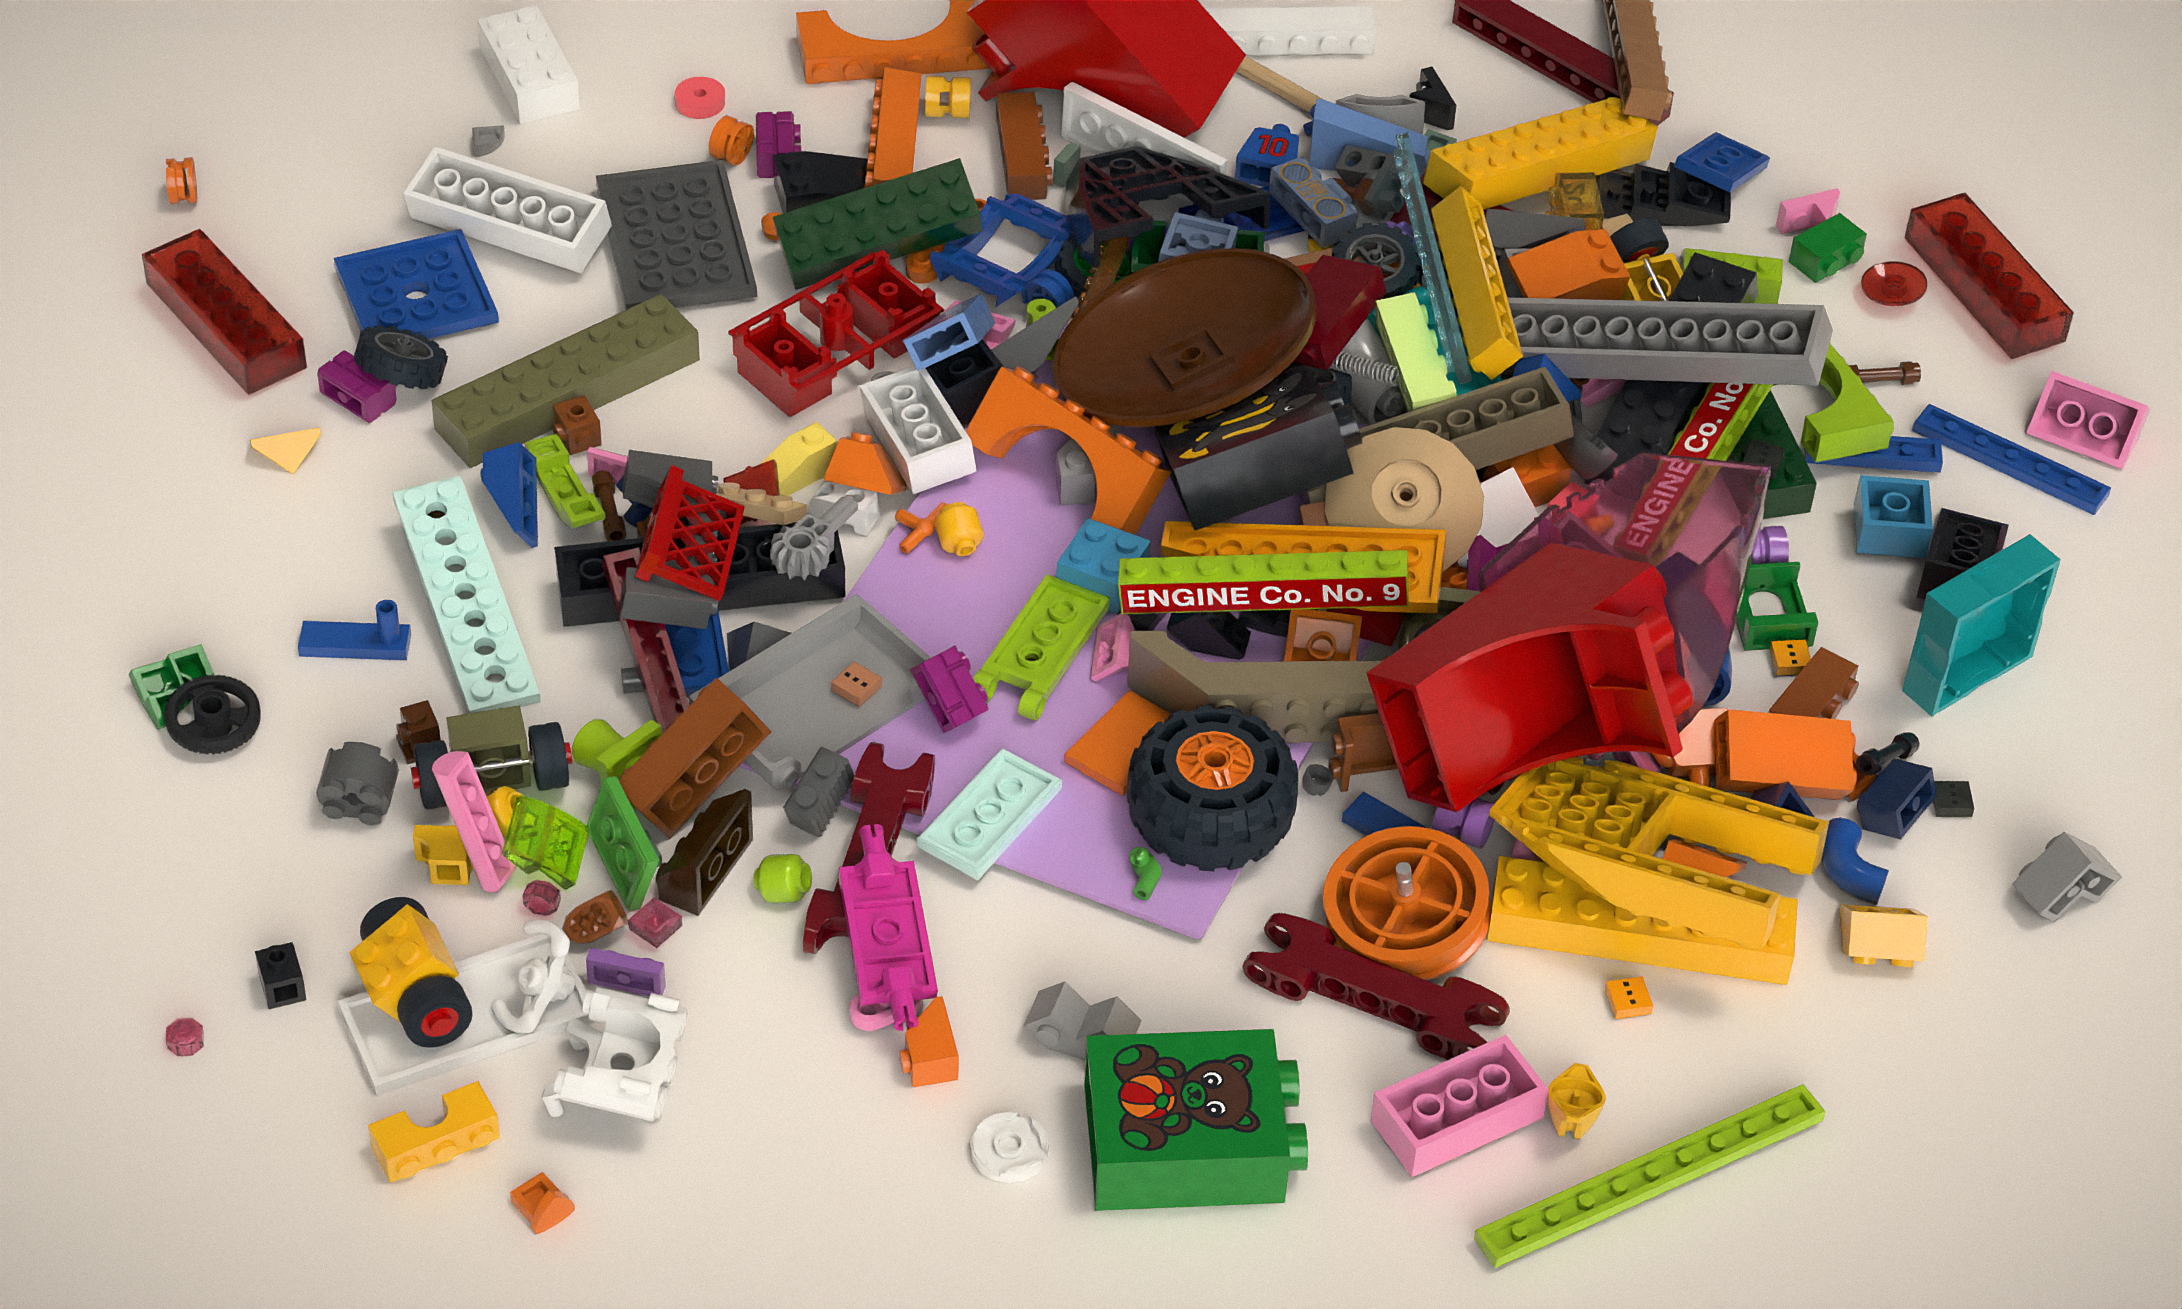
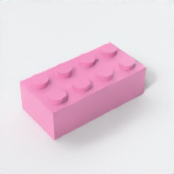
M1504 1035L1375 1092L1370 1121L1410 1176L1414 1177L1544 1118L1549 1089L1507 1035Z

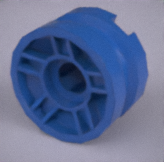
M1051 269L1039 271L1033 280H1030L1022 289L1024 304L1027 302L1029 304L1030 301L1035 299H1046L1051 301L1057 308L1074 297L1072 286L1068 280L1060 273Z

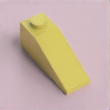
M815 422L787 437L739 484L740 488L745 490L762 489L766 491V495L789 496L825 477L826 470L837 446V440L818 422Z

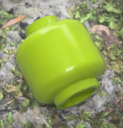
M771 854L763 858L759 868L754 872L753 881L756 890L760 891L765 901L770 903H795L800 901L805 893L811 889L812 872L808 863H805L799 855Z

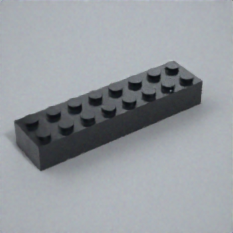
M1695 252L1669 301L1754 303L1758 296L1757 272ZM1626 380L1597 434V437L1614 450L1618 456L1601 474L1591 479H1584L1585 484L1638 502L1643 495L1646 483L1651 481L1657 473L1661 459L1668 455L1674 446L1677 434L1683 431L1689 422L1694 407L1699 406L1703 400L1710 382Z
M795 522L787 525L771 524L739 528L724 594L721 600L718 601V611L846 597L845 564L838 530L834 533V550L829 554L827 568L821 569L818 577L807 575L804 581L801 576H795L790 580L787 573L778 574L776 565H773L770 559L771 541L774 534L780 533L782 526L794 527ZM718 530L717 540H726ZM645 538L554 547L563 627L620 621L602 568L603 557L634 548H639L641 555ZM681 538L673 539L679 549L685 548Z

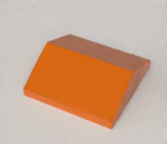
M1311 609L1291 610L1284 661H1356L1362 616Z

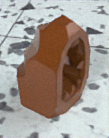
M609 890L575 907L565 917L562 930L569 940L579 944H588L626 926L629 922L618 897L612 890Z

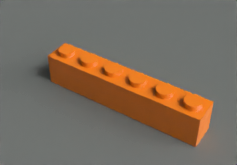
M884 67L883 78L876 79L864 188L913 173L922 73Z

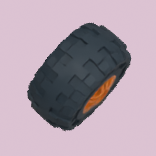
M1212 705L1196 706V710L1185 712L1183 709L1169 714L1168 719L1164 720V723L1159 721L1151 727L1142 737L1139 748L1134 749L1130 760L1127 787V803H1129L1131 820L1134 826L1138 828L1140 835H1143V839L1148 842V845L1158 854L1163 852L1167 854L1173 863L1183 867L1186 864L1198 866L1201 871L1214 872V868L1227 867L1228 870L1244 867L1248 860L1252 859L1254 862H1257L1268 855L1274 849V846L1278 845L1281 838H1285L1290 830L1293 816H1295L1298 797L1296 760H1292L1290 748L1278 731H1270L1271 728L1267 726V722L1256 715L1249 717L1242 714L1240 709L1227 706L1226 709L1212 708Z

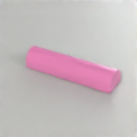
M462 751L447 753L434 762L432 771L482 889L487 892L497 893L516 870V867L469 753Z

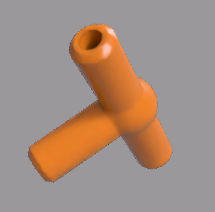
M941 502L926 518H920L904 509H899L896 512L895 520L913 529L899 544V548L903 553L909 554L925 537H929L934 533L935 520L940 514V510L948 505L947 503Z

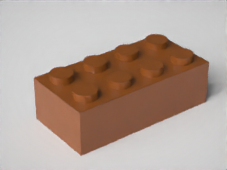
M716 677L710 685L700 691L697 699L684 712L675 717L672 725L659 739L653 741L648 746L641 758L623 772L619 782L629 802L665 836L671 839L772 731L745 702Z

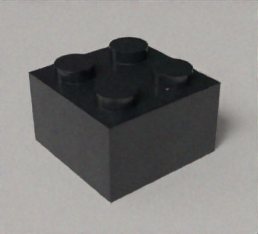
M981 339L979 343L926 367V370L959 422L967 424L973 419L1001 366H1004L984 340Z

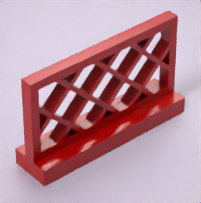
M671 465L656 495L635 577L648 582L652 574H655L720 601L724 594L745 506L682 480L684 470ZM683 494L695 499L698 504L690 505ZM717 510L733 515V518L723 519ZM706 513L712 522L704 523L698 514ZM686 516L693 526L685 527L679 518ZM719 530L726 540L718 541L712 534V531ZM700 534L707 544L699 545L692 535ZM681 538L687 548L679 549L673 539ZM714 552L720 562L712 563L706 553ZM695 556L701 566L693 567L686 557ZM675 560L682 570L667 566L665 562ZM708 574L716 586L704 581L700 575Z

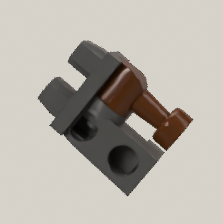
M1346 145L1334 167L1341 179L1333 178L1351 196V202L1357 203L1364 214H1374L1376 218L1384 220L1388 212H1400L1404 205V197L1400 190L1402 186L1413 187L1418 179V174L1412 166L1404 164L1397 154H1386ZM1350 158L1355 163V165L1351 167L1347 166V163Z

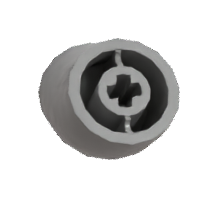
M1366 318L1342 351L1353 354V356L1357 355L1358 357L1371 359V361L1383 362L1390 366L1391 364L1382 339ZM1350 374L1352 376L1351 403L1370 425L1408 413L1398 385L1393 387L1392 385Z

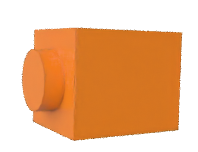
M943 996L935 997L918 1017V1026L910 1027L905 1033V1049L899 1050L902 1073L909 1072L912 1087L958 1080L959 1055Z

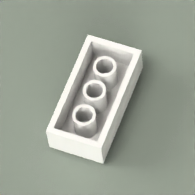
M537 5L477 19L480 50L519 124L580 109L578 79Z
M916 366L859 385L865 417L912 494L977 472L972 441L926 368L917 371Z

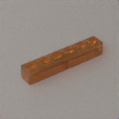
M1124 236L1102 241L1104 246H1100V266H1091L1089 272L1092 273V276H1088L1083 287L1086 288V291H1082L1078 298L1080 306L1079 308L1076 307L1071 319L1094 297L1113 285L1131 237Z

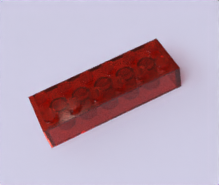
M1965 192L1910 210L1904 236L1906 241L2010 359L2066 342L2074 312Z
M200 228L141 254L146 284L248 395L307 368L304 341L301 335Z

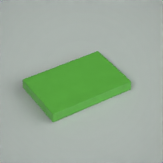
M617 776L606 777L600 787L586 829L628 911L641 909L659 863V858Z

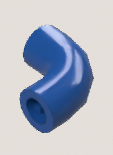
M1841 817L1829 820L1821 859L1826 874L1841 890L1858 899L1877 905L1889 870L1870 864L1858 855L1857 848L1862 838V831L1855 822Z

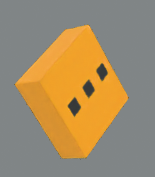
M1806 639L1771 641L1769 651L1777 676L1797 675L1811 659Z
M1643 976L1606 981L1605 992L1615 1019L1652 1014L1654 1005Z

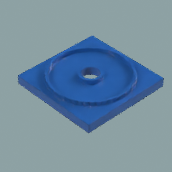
M462 229L333 258L335 270L360 331L365 330L369 326L374 328L375 325H382L384 328L394 326L398 330L407 329L413 331V334H421L428 337L427 339L499 322L498 311ZM416 291L427 294L418 299L406 297L409 293Z

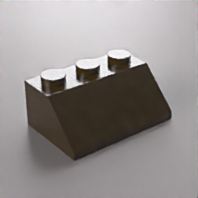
M743 789L715 799L705 812H700L697 815L692 830L686 838L682 837L678 841L673 856L667 863H662L657 871L655 881L658 884L660 901L696 916L700 915L753 841L751 791Z

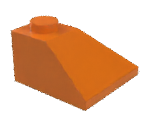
M852 432L851 437L847 436L839 439L826 470L825 481L889 495L906 491L907 484L882 444L871 441V435Z
M1680 839L1668 841L1663 856L1664 860L1725 878L1745 870L1748 863Z

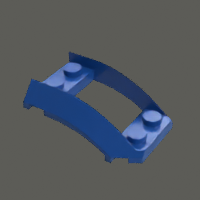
M1020 194L1005 195V200L1002 201L992 196L988 197L986 205L980 212L981 232L950 241L945 244L942 252L933 251L931 253L930 260L940 282L951 275L958 281L968 282L981 288L986 294L996 295L995 307L1021 292L1024 286L1030 280H1033L1039 271L1049 269L1057 259L1063 242L1067 241L1068 237L1072 235L1066 215ZM1004 219L1010 220L1015 226L1030 229L1042 238L1051 239L1039 255L1018 273H1014L977 256Z

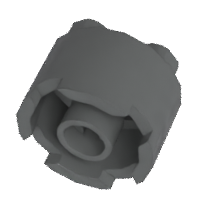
M344 742L343 748L333 750L331 747L327 752L316 791L318 801L323 805L322 813L332 819H340L342 817L359 818L366 825L380 823L381 817L387 814L399 772L397 761L392 759L389 762L380 755L381 749L379 747L363 742Z

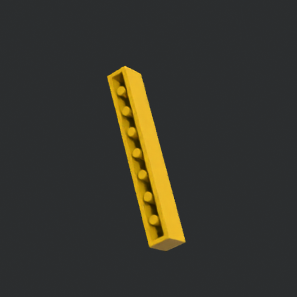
M1459 186L1431 209L1434 219L1432 226L1439 238L1437 245L1443 254L1444 260L1442 264L1448 273L1447 283L1454 296L1452 303L1457 309V322L1462 328L1464 335L1462 342L1469 354L1467 361L1477 373L1482 371L1493 380L1522 358L1523 353L1482 204L1462 186Z

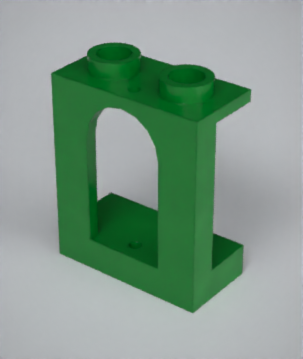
M1800 562L1731 566L1726 591L1744 651L1769 649L1771 641L1806 639L1808 647L1814 645L1819 622L1816 612L1807 613L1797 583L1801 566ZM1757 592L1772 593L1781 600L1785 614L1753 616L1749 597Z

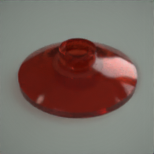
M1898 261L1882 262L1865 271L1861 279V288L1863 293L1876 303L1886 306H1904L1914 303L1923 297L1927 290V278L1920 269L1911 264Z

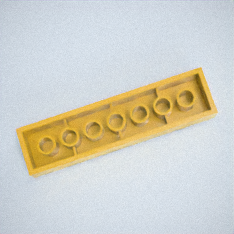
M1610 97L1606 100L1586 104L1575 109L1565 110L1561 113L1541 117L1537 120L1517 124L1516 126L1433 149L1430 151L1423 184L1443 199L1459 186H1462L1482 204L1484 210L1650 160L1658 126L1647 118L1623 114L1621 99Z
M1499 856L1487 941L1787 985L1795 954L1798 899L1780 896L1772 935L1762 949H1748L1739 946L1735 941L1722 937H1707L1698 930L1685 926H1670L1661 919L1648 915H1633L1626 909L1614 906L1557 872L1546 862Z

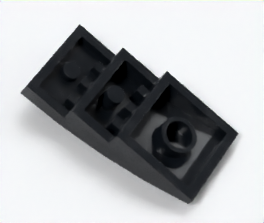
M1674 162L1669 163L1666 171L1635 164L1632 173L1617 169L1597 175L1596 217L1609 219L1628 214L1633 222L1645 218H1654L1658 220L1661 226H1699L1729 223L1731 192L1674 167Z

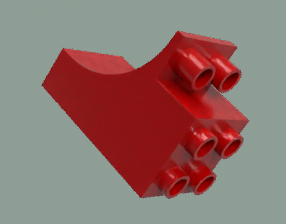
M975 0L967 11V14L984 31L973 44L972 50L992 70L978 91V94L985 101L996 97L997 93H1005L1023 88H1048L1064 91L1065 86L1074 82L1183 138L1202 127L1246 56L1242 49L1198 0Z
M1550 542L1369 670L1366 674L1407 798L1457 813L1497 785L1532 769L1560 760L1588 754L1617 751L1648 752L1670 757L1680 753L1683 747L1674 719L1692 706L1693 694L1682 664L1685 658V647L1670 623L1663 600L1667 594V587L1660 572L1647 562L1634 561L1598 553L1593 550H1584Z

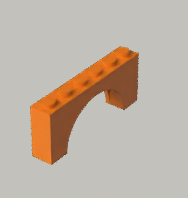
M950 0L949 13L941 24L927 33L901 40H873L853 35L838 27L831 20L827 10L796 12L797 41L806 84L883 78L884 67L922 74L990 69L972 50L975 41L984 33L967 14L975 0Z
M1001 366L966 429L972 445L987 455L1004 459L1008 451L1019 440L1031 433L1049 429H1056L1066 433L1082 447L1094 469L1097 482V499L1091 519L1136 535L1171 474V471L1161 465L1163 459L1147 450L1143 453L1135 448L1137 442L1121 433L1117 436L1109 431L1111 425L1093 416L1090 419L1084 416L1085 408L1069 399L1064 402L1058 398L1060 392L1048 384L1041 383V385H1038L1032 381L1034 375L1019 366H1016L1015 370Z

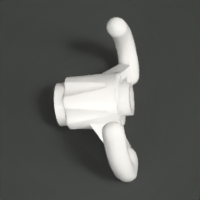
M542 919L527 921L523 927L524 931L529 935L543 934L551 939L550 946L541 959L532 958L528 960L519 972L520 989L526 995L522 1010L523 1014L520 1018L515 1017L501 999H496L491 1004L497 1019L507 1029L516 1033H532L538 1026L550 1001L554 1002L556 999L563 1000L568 998L575 985L573 973L568 970L566 965H563L565 956L569 951L570 940L559 926Z

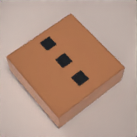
M855 661L831 682V691L858 707L882 687V677Z

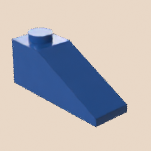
M520 442L483 453V468L480 471L483 484L513 531L530 547L538 546L536 457Z

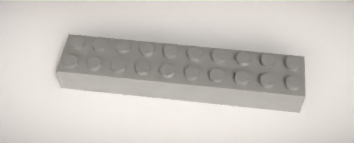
M1507 298L1523 357L1520 359L1545 354L1567 378L1818 386L1833 332L1824 305ZM1516 362L1502 372L1500 376H1513Z

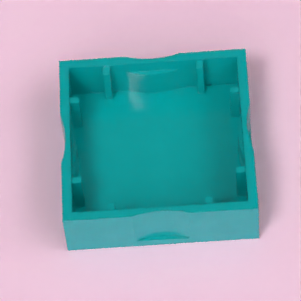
M2029 534L1928 592L1902 691L1932 717L1968 696L1981 685L2000 677L2032 658L2042 626L2043 612L2051 595L2061 559Z

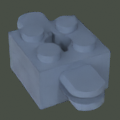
M1202 209L1198 210L1194 216L1174 212L1160 251L1159 262L1198 251L1235 248L1238 227L1224 224L1223 218L1211 217Z

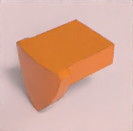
M543 1172L510 1192L511 1202L531 1223L530 1228L536 1234L557 1225L575 1209V1205L569 1197L562 1193Z

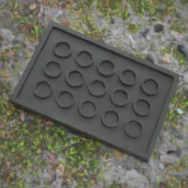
M723 160L596 175L599 199L606 202L612 224L608 231V237L625 310L659 294H662L675 308L757 297V285Z

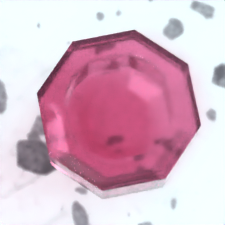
M532 881L526 885L522 895L523 905L533 914L543 916L556 912L561 902L560 890L546 881Z
M177 1018L166 1027L165 1039L167 1049L176 1056H193L204 1047L203 1025L194 1018Z

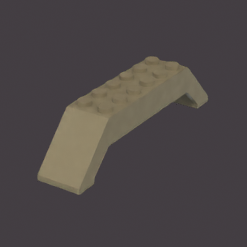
M1130 631L1127 684L1138 695L1171 714L1182 709L1185 712L1196 710V706L1212 705V708L1226 709L1227 706L1240 709L1242 714L1249 717L1256 715L1266 721L1267 726L1271 728L1270 731H1278L1285 740V743H1331V735L1336 734L1338 718L1379 713L1366 673L1382 661L1204 662L1167 638L1166 631Z

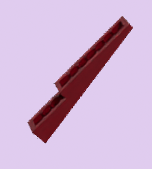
M639 548L605 555L602 568L653 720L661 725L662 733H664L672 725L675 717L689 707L666 627L662 623L620 618L621 590L626 568H637L640 558Z

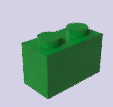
M1838 213L1793 237L1788 262L1816 283L1827 276L1834 275L1838 270L1847 265L1858 262L1864 254L1867 233L1841 213Z

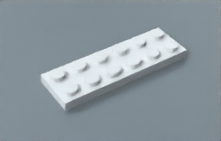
M1074 82L1064 87L1061 138L1080 145L1082 149L1094 155L1139 146L1190 161L1226 175L1227 159ZM1182 193L1175 194V196L1200 208Z

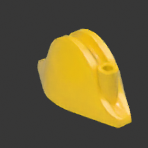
M1574 1063L1550 1083L1548 1087V1106L1558 1136L1564 1137L1567 1131H1572L1574 1139L1580 1140L1598 1119L1605 1104L1606 1095L1589 1066Z

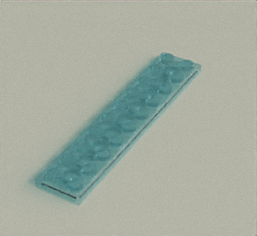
M1406 132L1395 135L1398 148L1393 149V154L1443 351L1446 352L1444 355L1449 373L1456 371L1459 384L1470 382L1472 377L1409 134Z

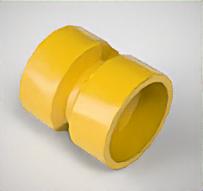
M944 76L926 77L925 117L943 118L946 113H949L952 118H970L971 78L953 77L951 81H946ZM941 92H949V103L941 102Z

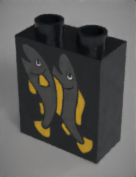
M1307 364L1279 374L1275 379L1250 396L1219 411L1179 423L1153 426L1167 469L1171 471V481L1195 531L1354 474L1346 449L1362 444L1361 434L1349 404L1344 405L1336 382L1331 381L1319 386Z

